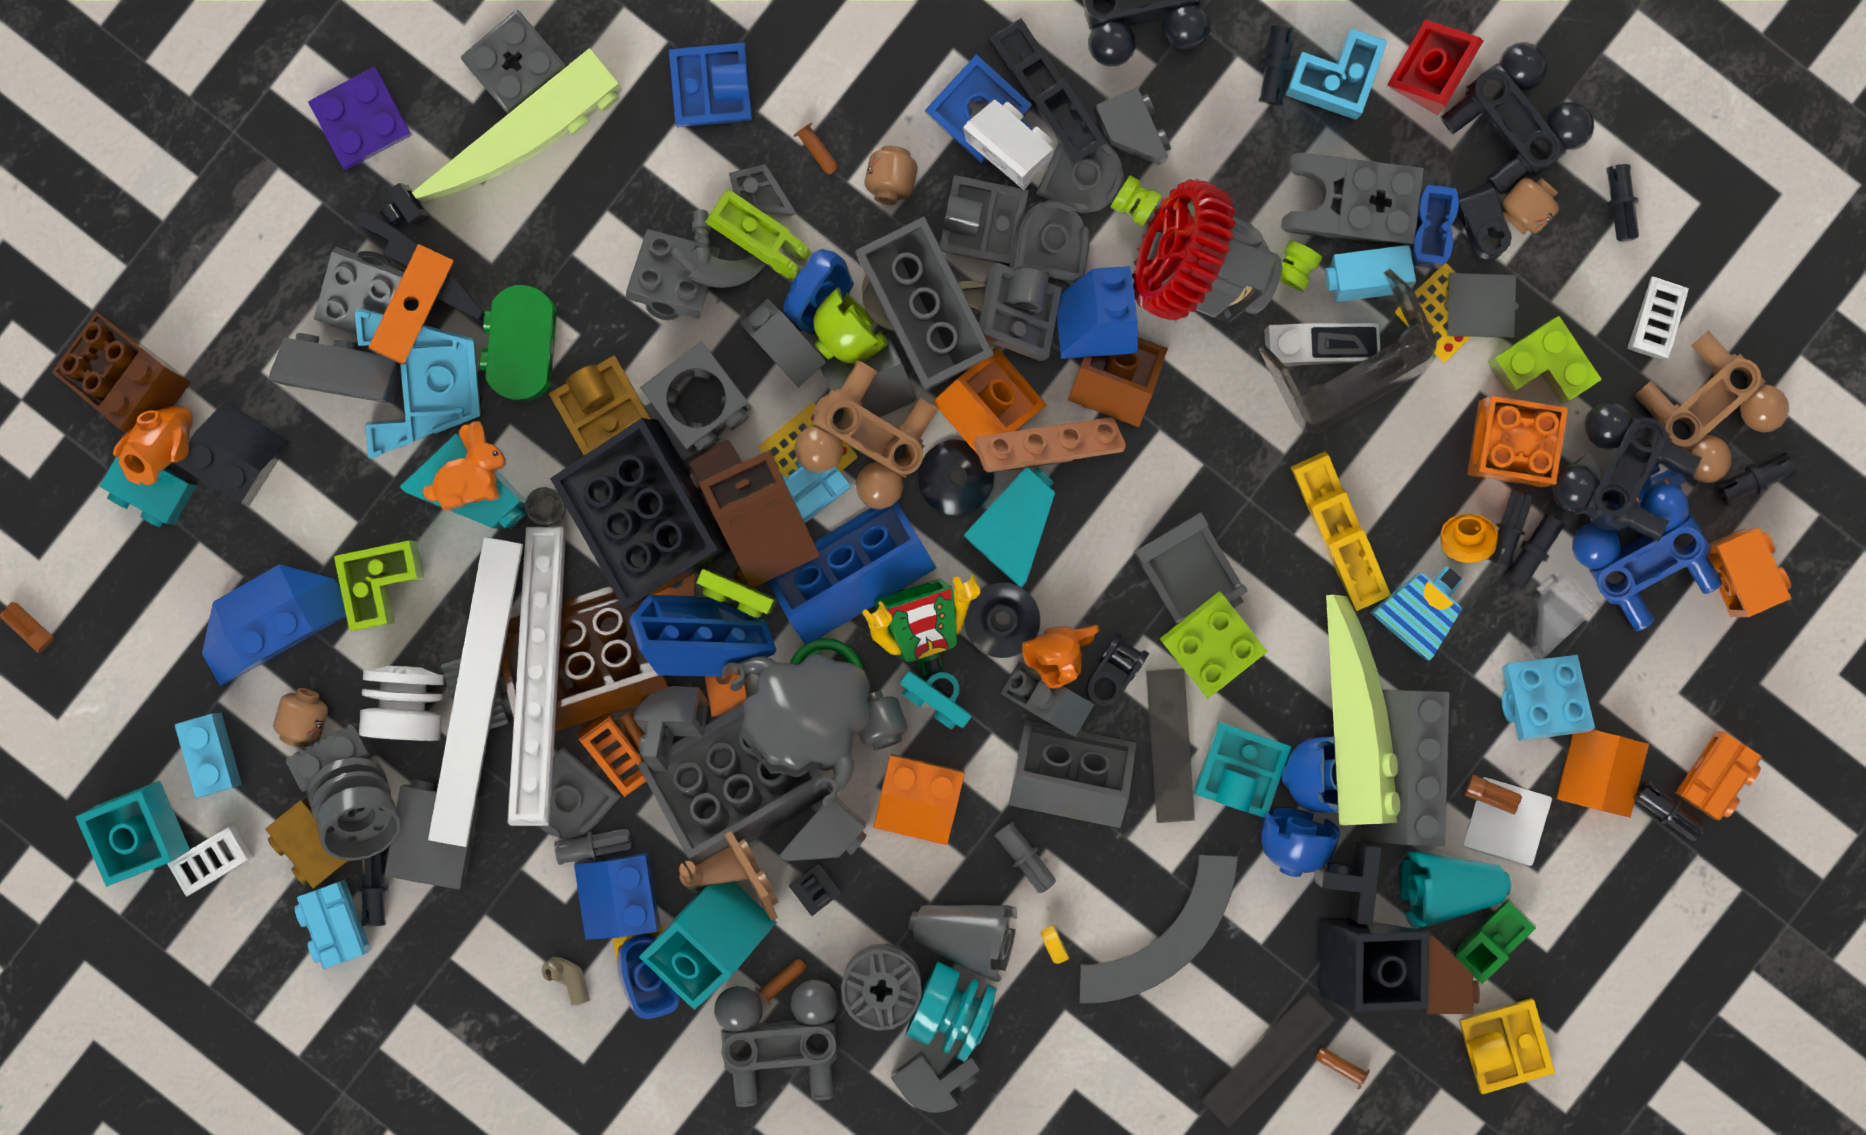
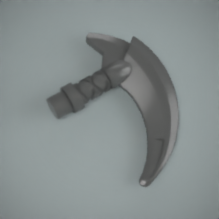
M706 210L694 211L692 232L695 233V250L688 253L678 247H674L671 251L678 263L690 273L689 279L711 287H733L746 283L763 269L766 263L754 255L737 261L722 260L711 256L709 246L711 226L705 223L709 213Z

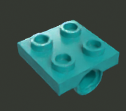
M909 670L900 682V685L905 687V690L902 692L903 696L919 707L924 702L936 709L933 717L951 730L956 724L963 729L972 716L970 712L955 702L959 695V684L957 679L948 672L933 674L925 681ZM939 678L950 680L954 691L949 698L932 687L935 680Z
M1217 721L1193 794L1264 818L1265 813L1270 811L1291 746Z

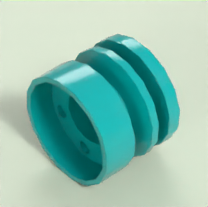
M937 961L922 991L918 1008L911 1017L905 1036L929 1045L938 1031L945 1034L942 1052L948 1054L955 1040H960L961 1043L956 1058L965 1062L973 1049L980 1044L994 1011V997L997 987L987 984L979 999L975 997L979 979L973 978L963 992L957 989L960 971Z

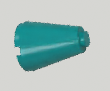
M1418 851L1408 852L1406 855L1410 857V860H1403L1399 877L1401 901L1409 902L1411 912H1404L1408 923L1414 929L1426 928L1503 903L1506 895H1509L1511 891L1509 874L1504 872L1500 865Z

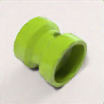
M1130 175L1113 201L1111 208L1119 213L1126 212L1132 216L1133 222L1143 227L1161 199L1162 194L1154 189H1145L1141 186L1140 180ZM1138 198L1141 199L1139 205L1136 206L1135 203Z
M1289 240L1284 249L1285 257L1282 260L1280 282L1304 292L1310 282L1308 276L1311 270L1318 267L1322 256L1301 243Z

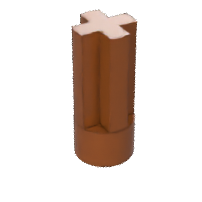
M17 602L10 603L1 612L0 618L38 654L44 651L54 640V636Z
M1473 774L1468 779L1463 794L1513 815L1517 812L1518 805L1522 800L1520 794Z

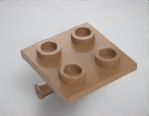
M732 831L725 834L729 847L697 865L691 861H685L686 867L683 863L680 865L681 883L692 893H698L696 888H699L701 891L704 886L748 880L770 920L773 921L778 918L773 905L779 901L773 892L774 890L763 870L760 872V868L745 839L737 842Z

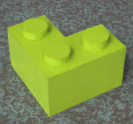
M1560 316L1551 319L1488 361L1508 393L1518 390L1542 374L1561 404L1571 401L1602 380Z
M408 540L334 556L349 631H361L395 624L387 586L424 579L417 541Z

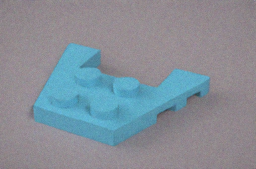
M356 309L355 319L358 346L370 345L384 314ZM423 325L405 365L400 364L405 419L370 421L366 423L368 458L378 457L387 451L406 446L415 440L433 433L436 434L481 415L475 338Z

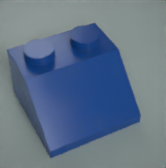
M1130 266L1091 269L1061 293L1057 311L1061 359L1138 353V320Z
M650 852L574 864L585 940L620 938L657 932L661 928Z

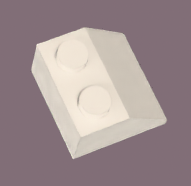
M994 99L963 127L966 142L1024 190L1054 156V149L1050 146L1053 141L1040 128L1035 126L1031 130L1020 120L1024 116L1013 105L1005 102L1002 106Z

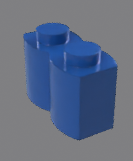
M1428 185L1421 191L1414 244L1410 247L1413 266L1439 269L1448 261L1453 248V234L1450 226L1457 216L1459 207L1456 188Z

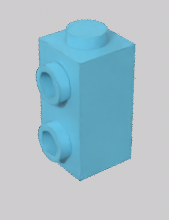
M1410 245L1334 255L1329 268H1325L1327 290L1334 292L1335 302L1410 293L1416 282Z

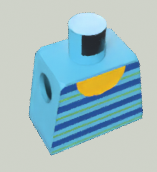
M1447 566L1433 581L1424 574L1417 573L1394 591L1391 596L1373 608L1370 613L1423 660L1430 661L1462 610V607L1450 596L1463 582V579Z

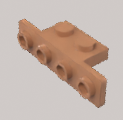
M1109 417L978 436L975 439L974 446L985 471L993 472L1023 469L1026 467L1073 461V459L1119 453L1124 451L1126 443L1115 419Z

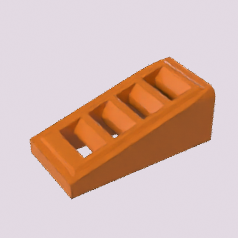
M609 714L594 719L578 731V738L625 797L645 783L646 779L640 769L624 781L620 775L635 764L639 765L645 760L620 724L615 722L616 719L613 715ZM607 728L611 731L597 742L593 740V738ZM618 740L620 745L604 755L602 750ZM627 752L630 757L614 768L611 763Z

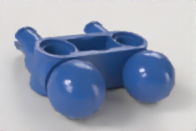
M1661 484L1653 486L1644 494L1640 502L1641 508L1669 520L1659 542L1643 535L1621 547L1620 537L1615 530L1600 529L1593 522L1584 524L1576 532L1572 540L1574 557L1581 565L1590 568L1589 571L1595 579L1600 593L1610 604L1620 605L1635 631L1645 629L1654 622V617L1639 592L1674 572L1687 567L1703 594L1711 593L1723 584L1707 556L1711 546L1703 535L1700 525L1689 513L1690 504L1687 496L1681 489L1673 485ZM1688 533L1693 535L1694 540L1687 546H1678L1674 543L1675 538L1680 534ZM1613 571H1621L1626 575L1625 579L1617 584L1608 582L1606 577Z

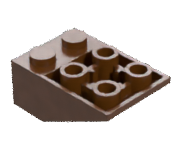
M97 311L52 371L56 377L124 432L129 431L135 426L137 417L140 414L150 410L157 411L174 406L191 383L170 364Z
M770 450L699 482L750 589L820 557Z

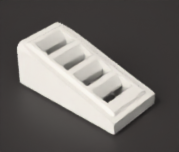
M1652 276L1627 349L1662 361L1669 359L1689 288ZM1657 290L1675 295V302L1655 297ZM1653 304L1672 310L1670 317L1651 311ZM1649 318L1667 324L1666 329L1662 330L1647 325ZM1645 332L1661 337V344L1644 339Z
M233 825L192 848L174 861L169 862L168 866L187 897L251 860L253 856L237 828ZM223 840L235 858L230 862L219 844ZM211 847L222 864V867L218 869L207 852ZM197 855L201 856L210 872L207 876H204L194 858ZM185 862H188L198 880L191 884L181 866Z

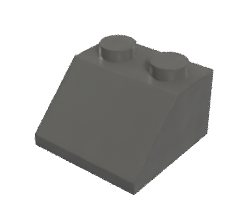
M836 798L833 804L829 806L822 805L782 850L779 857L784 861L838 858L845 851L852 855L866 839L867 835L863 830L867 823L839 798Z

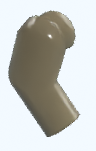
M552 957L543 964L542 975L546 980H554L567 986L571 1005L590 1001L583 971L578 965L562 957Z

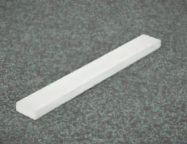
M563 526L526 527L508 823L511 826L549 825L566 541V530Z
M487 537L483 538L428 840L463 847H467L469 843L523 544Z

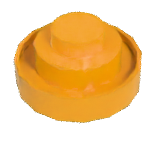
M1461 514L1450 518L1443 525L1440 543L1442 550L1447 556L1456 561L1465 563L1481 562L1495 552L1498 533L1496 526L1485 517L1475 514Z

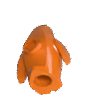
M170 406L157 411H146L137 417L135 426L124 434L113 451V455L119 457V465L128 481L137 485L144 483L146 486L152 485L157 482L158 474L169 464L185 459L189 451L188 440L193 425V414L188 408L184 406Z

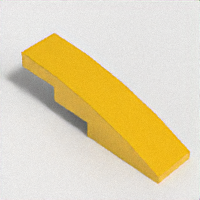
M1324 451L1291 466L1305 503L1354 609L1359 611L1391 596L1365 531L1357 520L1348 495L1340 484L1329 455Z

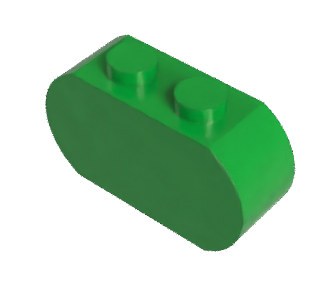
M516 285L506 288L493 299L491 311L486 310L484 316V333L489 334L488 349L483 348L481 352V371H486V380L495 392L517 402H528L541 397L551 387L557 308L549 297L534 287Z

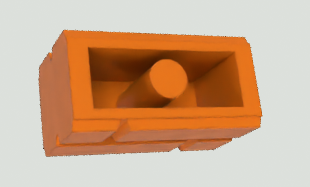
M1717 730L1675 794L1712 819L1720 821L1723 816L1728 818L1740 802V799L1736 796L1743 785H1751L1759 775L1761 767L1757 764L1762 756L1728 733Z

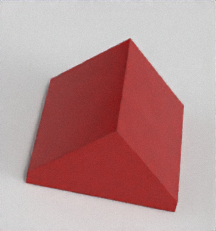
M1425 20L1387 85L1399 94L1438 115L1446 107L1484 41L1478 36Z

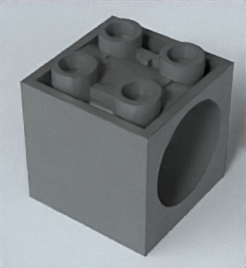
M702 341L640 387L674 434L690 452L697 449L704 453L720 440L717 437L720 431L727 426L734 430L750 418L747 411L752 408L751 404ZM693 375L709 380L711 376H714L721 381L725 389L726 396L721 398V415L713 423L704 427L702 423L689 422L688 426L683 425L677 419L673 410V404H676L678 397L677 387L686 378Z

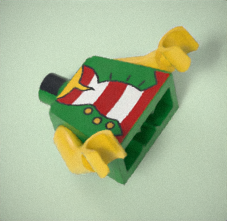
M971 574L970 580L963 584L960 577H954L952 579L955 587L954 592L949 584L939 578L873 600L877 611L872 614L867 609L862 611V614L868 621L872 639L890 655H899L905 662L918 660L922 675L939 673L943 670L939 653L956 646V635L962 630L970 602L980 594V587L975 575Z

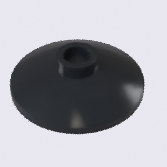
M948 440L937 444L924 456L919 467L918 483L924 499L934 509L948 515H964L975 511L987 500L993 488L994 472L985 471L978 454L966 441ZM952 470H960L963 473L964 478L961 483L953 484L949 481L948 476Z
M996 582L982 587L977 598L971 600L964 620V626L969 640L979 651L991 657L1009 658L1022 653V643L1037 637L1040 628V612L1036 601L1025 589L1013 583ZM1002 611L1010 616V621L1004 625L996 621V614Z

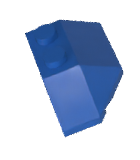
M279 564L215 600L211 608L202 655L220 687L346 617L341 588L334 578Z
M648 595L629 619L639 649L657 675L722 677V669L728 663H739L752 657H770L777 651L765 619L761 617L753 618L749 614L738 610V607L724 601L720 602L710 597Z

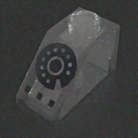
M1552 573L1536 587L1540 593L1532 599L1531 654L1535 659H1543L1598 608L1594 601L1568 573L1559 574L1557 577Z

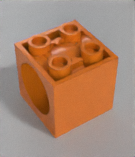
M1489 396L1479 400L1467 475L1537 487L1555 485L1568 408L1498 396Z

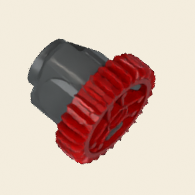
M1188 179L1185 183H1179L1177 189L1170 190L1169 198L1162 199V206L1160 209H1155V216L1151 222H1148L1149 227L1146 234L1142 235V244L1137 248L1139 251L1138 258L1133 262L1136 266V270L1132 273V278L1135 280L1133 283L1134 297L1139 307L1162 319L1177 321L1187 317L1189 312L1198 311L1227 323L1236 319L1243 312L1257 314L1268 305L1280 281L1282 272L1281 258L1277 253L1270 251L1263 235L1251 223L1234 217L1233 201L1229 198L1227 192L1206 181Z

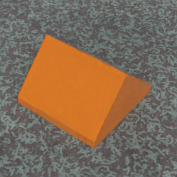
M1597 730L1572 734L1555 799L1631 818L1635 803L1633 797L1639 787L1649 744Z

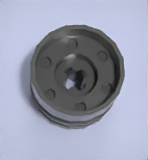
M346 758L324 766L312 777L307 787L308 801L312 809V815L316 820V829L321 846L327 854L340 860L355 861L370 858L384 851L395 841L400 832V818L395 802L391 798V789L388 785L386 773L379 764L366 758Z
M888 943L872 944L858 951L847 964L841 984L842 1002L848 1014L861 1026L876 1031L894 1029L906 1023L918 1008L922 995L921 971L915 959L903 948ZM880 979L886 980V986L893 989V991L886 992L884 998L877 997V991L871 989V986H877Z

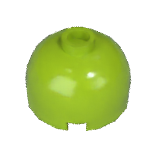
M839 287L833 290L818 306L813 318L814 330L819 338L815 345L827 359L830 360L835 356L844 363L855 364L857 360L866 362L887 345L888 342L882 331L876 335L872 331L871 324L874 321L869 317L866 310L848 293H846L843 300Z

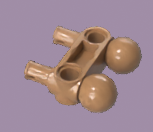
M1708 330L1691 345L1714 370L1712 372L1714 377L1681 406L1678 404L1674 406L1652 381L1634 395L1649 413L1663 425L1666 432L1670 433L1671 443L1702 457L1693 478L1704 483L1716 482L1722 479L1730 470L1732 456L1728 445L1719 437L1706 434L1739 405L1741 417L1745 424L1753 430L1763 433L1773 432L1780 428L1787 420L1789 414V403L1784 392L1775 386L1764 384L1766 381L1761 377V372L1755 363L1745 359L1741 354L1738 356L1735 353L1731 355ZM1738 371L1746 376L1747 387L1745 389H1737L1731 384V372ZM1681 421L1689 426V439H1678L1674 435L1672 429L1674 422Z
M857 360L842 388H836L835 391L831 389L828 395L822 397L817 402L812 422L814 425L803 430L797 437L794 448L799 464L805 470L813 473L830 471L840 462L843 454L842 441L874 460L875 462L866 465L858 473L855 485L860 500L867 507L884 509L893 506L901 498L904 488L903 478L906 479L908 474L916 471L921 465L923 448L925 446L922 444L924 440L921 439V436L938 409L917 397L901 426L897 425L894 427L862 407L863 403L860 401L878 372ZM842 407L844 410L843 418L839 423L834 424L833 415L837 409ZM903 444V455L895 461V449Z

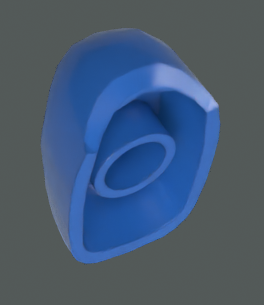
M825 249L817 250L811 254L807 265L794 278L783 304V314L790 322L806 333L816 334L813 318L818 306L837 287L840 288L842 299L844 300L846 293L849 294L854 285L846 261L837 253Z
M646 935L635 936L624 941L618 950L617 968L623 991L636 1017L652 1019L667 1015L676 1010L679 1005L680 996L639 958L656 939Z

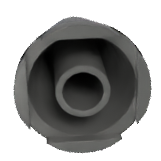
M922 905L919 912H912L908 933L913 934L914 943L991 981L1000 982L1002 977L997 971L998 969L1006 971L1010 960L1016 929L1009 928L1010 918L1017 919V908L1009 905Z

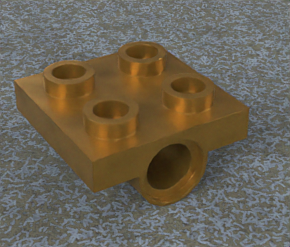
M615 355L597 366L589 365L578 370L568 377L566 384L549 393L584 456L639 419H652Z

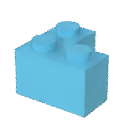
M1351 28L1345 37L1337 63L1302 52L1297 59L1285 95L1357 120L1363 113L1388 41Z

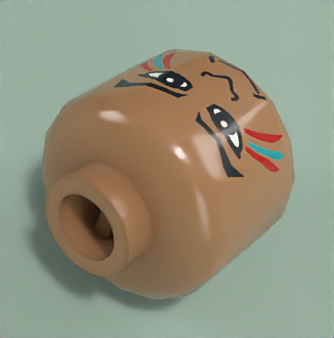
M892 145L883 146L881 150L875 151L869 158L864 181L865 187L870 193L875 195V201L885 205H895L897 200L907 199L912 194L918 170L917 163L911 157V153L908 150Z
M1542 177L1537 183L1530 178H1523L1502 200V206L1505 209L1503 212L1504 218L1523 235L1527 231L1533 234L1539 233L1559 211V205L1553 199L1558 192Z
M298 688L296 693H288L281 697L273 728L280 735L279 739L283 743L294 747L306 748L309 746V743L320 740L328 715V707L319 700L317 692Z

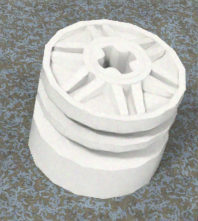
M385 665L384 667L372 670H363V680L379 681L380 689H362L363 696L378 699L379 704L376 708L360 710V736L400 740H440L442 715L426 711L425 703L443 700V694L426 692V685H444V675L435 674L421 667Z

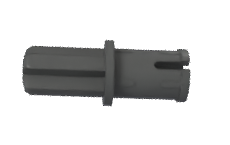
M1013 821L994 835L1014 860L1013 867L1018 866L1038 893L1045 892L1055 884V877L1036 853L1038 851L1037 847L1032 848Z
M628 829L593 834L590 831L584 837L554 841L556 859L558 864L562 865L563 863L592 858V861H597L599 856L629 851L632 849L630 832Z

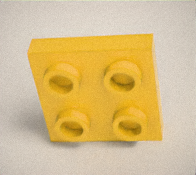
M1529 998L1458 1019L1481 1094L1555 1074L1534 999Z

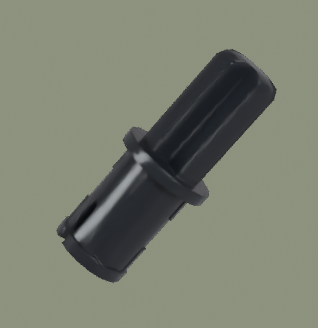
M1615 165L1616 169L1610 166L1606 168L1611 196L1608 207H1611L1613 210L1616 239L1620 242L1633 241L1639 237L1635 207L1639 200L1638 197H1634L1630 171L1631 165Z
M1519 490L1511 492L1501 523H1496V526L1499 527L1496 550L1487 560L1498 563L1501 551L1504 548L1505 551L1500 564L1511 567L1520 536H1525L1526 533L1522 530L1533 501V496Z
M1650 780L1644 781L1638 787L1633 799L1658 816L1660 823L1670 824L1691 841H1696L1706 829L1704 823L1682 807L1680 799L1677 797L1672 798L1665 794Z
M383 851L370 858L362 859V886L358 887V891L362 892V926H368V924L369 926L386 925L385 891H389V886L385 885V853Z

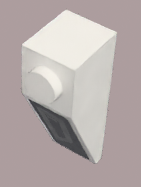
M1379 323L1269 325L1264 329L1266 367L1381 361Z

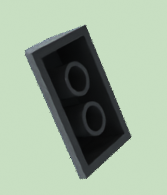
M297 333L296 339L284 337L269 374L270 381L291 387L396 405L401 378L400 363L372 350L371 353L356 350L357 343L334 339L333 346L319 344L320 337L310 334Z
M1025 720L1008 805L1121 828L1129 800L1137 743L1079 731L1077 736L1074 737L1056 726Z

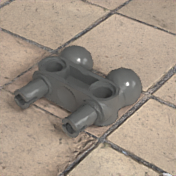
M809 980L796 987L791 996L790 1007L793 1016L797 1020L759 1023L762 1018V1004L756 993L747 987L734 986L727 988L719 994L715 1002L714 1014L716 1021L723 1028L721 1030V1054L725 1070L733 1074L735 1104L737 1107L754 1106L758 1103L755 1071L758 1069L793 1066L809 1067L812 1100H828L834 1097L831 1065L838 1059L834 1017L838 1011L839 1001L836 992L829 984L821 980ZM816 1033L822 1034L828 1039V1044L824 1048L815 1049L809 1045L808 1037ZM737 1040H745L751 1045L752 1051L747 1055H738L732 1050L731 1045Z

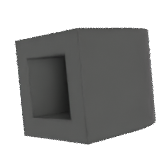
M766 299L740 323L746 332L798 388L826 363L808 340L769 299Z
M667 687L653 692L639 706L634 721L645 733L640 739V754L653 771H668L674 736L703 737L709 701L699 687Z
M921 1051L892 1072L891 1079L913 1106L926 1112L940 1113L958 1106V1099L952 1090L957 1088L962 1092L977 1081L976 1073L980 1071V1065L970 1053L965 1062L960 1060L940 1075L924 1052Z

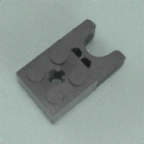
M1297 153L1290 156L1289 168L1292 173L1314 180L1322 191V202L1320 207L1313 211H1291L1285 215L1281 222L1282 230L1294 234L1387 247L1410 245L1411 247L1414 244L1424 168L1309 153ZM1376 196H1379L1386 203V207L1381 210V213L1376 212V205L1370 204V199L1373 200Z

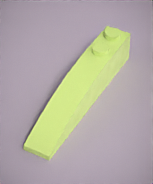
M589 48L416 188L412 194L420 202L424 203L460 192L499 176L533 158L569 132L572 136L579 133L589 124L588 117L598 109L603 112L617 102L619 99L617 93L622 90L621 86Z
M1326 595L1339 825L1397 823V815L1400 811V798L1398 793L1395 792L1394 776L1398 772V761L1393 753L1387 707L1378 671L1365 633L1349 597Z

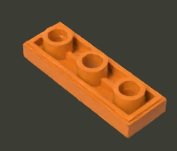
M418 244L368 347L370 350L405 365L454 260ZM409 300H414L419 306L414 311H408L405 309L404 304Z

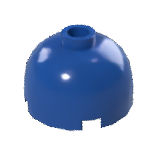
M1334 736L1305 740L1297 745L1288 759L1287 766H1284L1282 771V780L1285 788L1289 789L1292 798L1299 806L1310 812H1339Z
M1293 808L1273 809L1272 816L1268 811L1265 813L1262 824L1261 841L1264 853L1272 863L1280 867V872L1288 876L1300 877L1302 873H1310L1323 868L1333 857L1340 835L1339 827L1326 818L1324 825L1313 821L1314 813Z

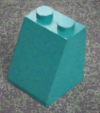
M455 434L410 476L400 488L405 493L441 507L438 501L432 502L427 500L422 490L426 485L432 484L436 473L448 461L466 457L467 449L459 434ZM496 470V486L500 494L498 500L488 501L485 499L465 504L464 507L449 511L490 528L502 530L508 527L511 530L527 515L523 510L529 503Z
M1026 467L964 534V538L1020 588L1027 581L1055 492L1050 488L1054 483L1053 480L1038 467L1033 472Z
M735 881L704 886L639 958L695 1010L735 973L777 922L775 920L771 921L766 911Z

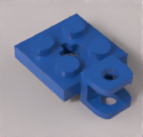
M975 55L925 109V113L975 159L982 163L986 158L966 142L963 127L973 118L970 116L972 113V108L969 106L970 103L975 101L979 104L984 100L990 104L995 99L1003 106L1005 102H1008L1024 117L1033 107L1030 102L978 55ZM1022 119L1020 120V121H1021L1022 123H1024L1029 129L1033 130V129H1032L1027 123H1025Z

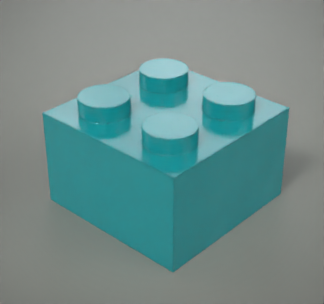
M161 781L96 805L76 816L106 887L172 862L190 851Z

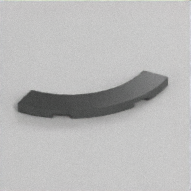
M1198 854L1194 884L1185 906L1175 921L1148 946L1136 953L1107 962L1080 964L1079 1003H1102L1137 995L1159 985L1186 966L1203 949L1225 913L1236 877L1238 857Z

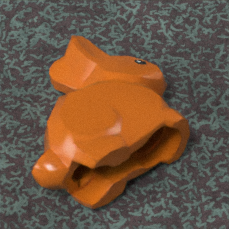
M480 422L463 425L459 430V436L467 449L466 457L448 461L436 473L432 484L426 485L422 490L427 500L432 502L438 501L444 511L461 508L465 504L485 499L494 501L500 498L496 486L497 476L495 471L506 465V458L495 445L486 442L484 429Z
M1094 625L1081 629H1073L1067 626L1048 627L1044 630L1043 635L1022 643L1024 661L1028 667L1034 668L1041 675L1042 681L1047 687L1061 688L1065 684L1076 680L1080 675L1082 669L1081 647L1093 642L1095 634L1099 631V626Z

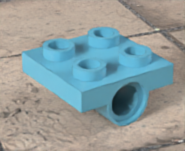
M1578 655L1508 663L1502 667L1506 689L1502 694V709L1507 721L1515 723L1519 741L1590 732L1595 728Z

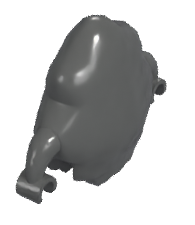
M819 654L807 657L799 665L777 663L773 659L764 656L747 658L739 663L726 664L722 669V679L734 673L740 676L730 685V689L733 691L740 690L745 683L744 676L748 674L759 676L756 694L747 698L743 703L744 721L742 724V737L753 750L756 758L764 763L766 769L771 774L784 773L789 776L800 777L809 769L822 771L834 769L833 779L827 777L820 778L814 785V793H818L822 788L830 789L832 793L823 799V805L829 806L833 804L837 798V793L848 784L854 771V760L851 755L853 736L863 731L870 722L871 712L868 705L870 681L866 672L855 664L834 661Z

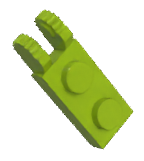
M729 189L724 191L705 221L706 224L767 265L770 263L773 270L786 278L794 279L799 274L800 267L778 251L781 246L787 254L801 261L808 260L811 255L809 246H806L802 241L790 234L789 229Z

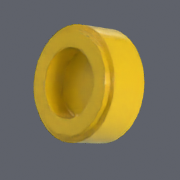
M1054 924L1042 929L1040 932L1041 937L1054 964L1058 965L1069 960L1067 950Z

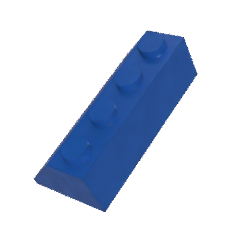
M896 502L893 506L884 509L870 508L816 540L814 544L820 557L769 580L768 583L789 622L804 645H807L855 618L865 609L868 610L873 607V600L900 591L937 567L900 505Z

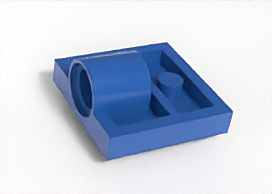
M745 43L669 49L676 127L752 121Z

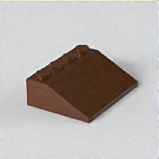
M611 586L562 601L555 732L640 705L653 692L669 687L667 676L657 675L641 653L629 620L642 602L624 610ZM521 615L509 619L501 663L513 717L515 715Z

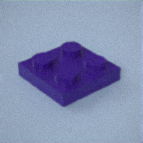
M375 66L308 101L345 171L412 136Z

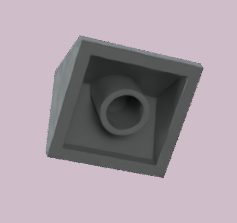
M887 331L883 332L888 342L887 345L875 356L863 362L878 373L860 402L863 403V408L878 417L914 403L917 399ZM835 356L830 360L825 358L826 363L820 369L830 391L831 389L835 391L836 388L841 389L855 364L844 363ZM841 407L839 408V412L843 418L844 410Z

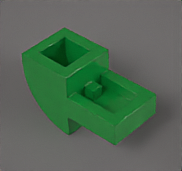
M1508 898L1483 923L1480 921L1468 933L1455 951L1454 957L1473 974L1474 978L1483 984L1509 959V954L1536 929V925Z

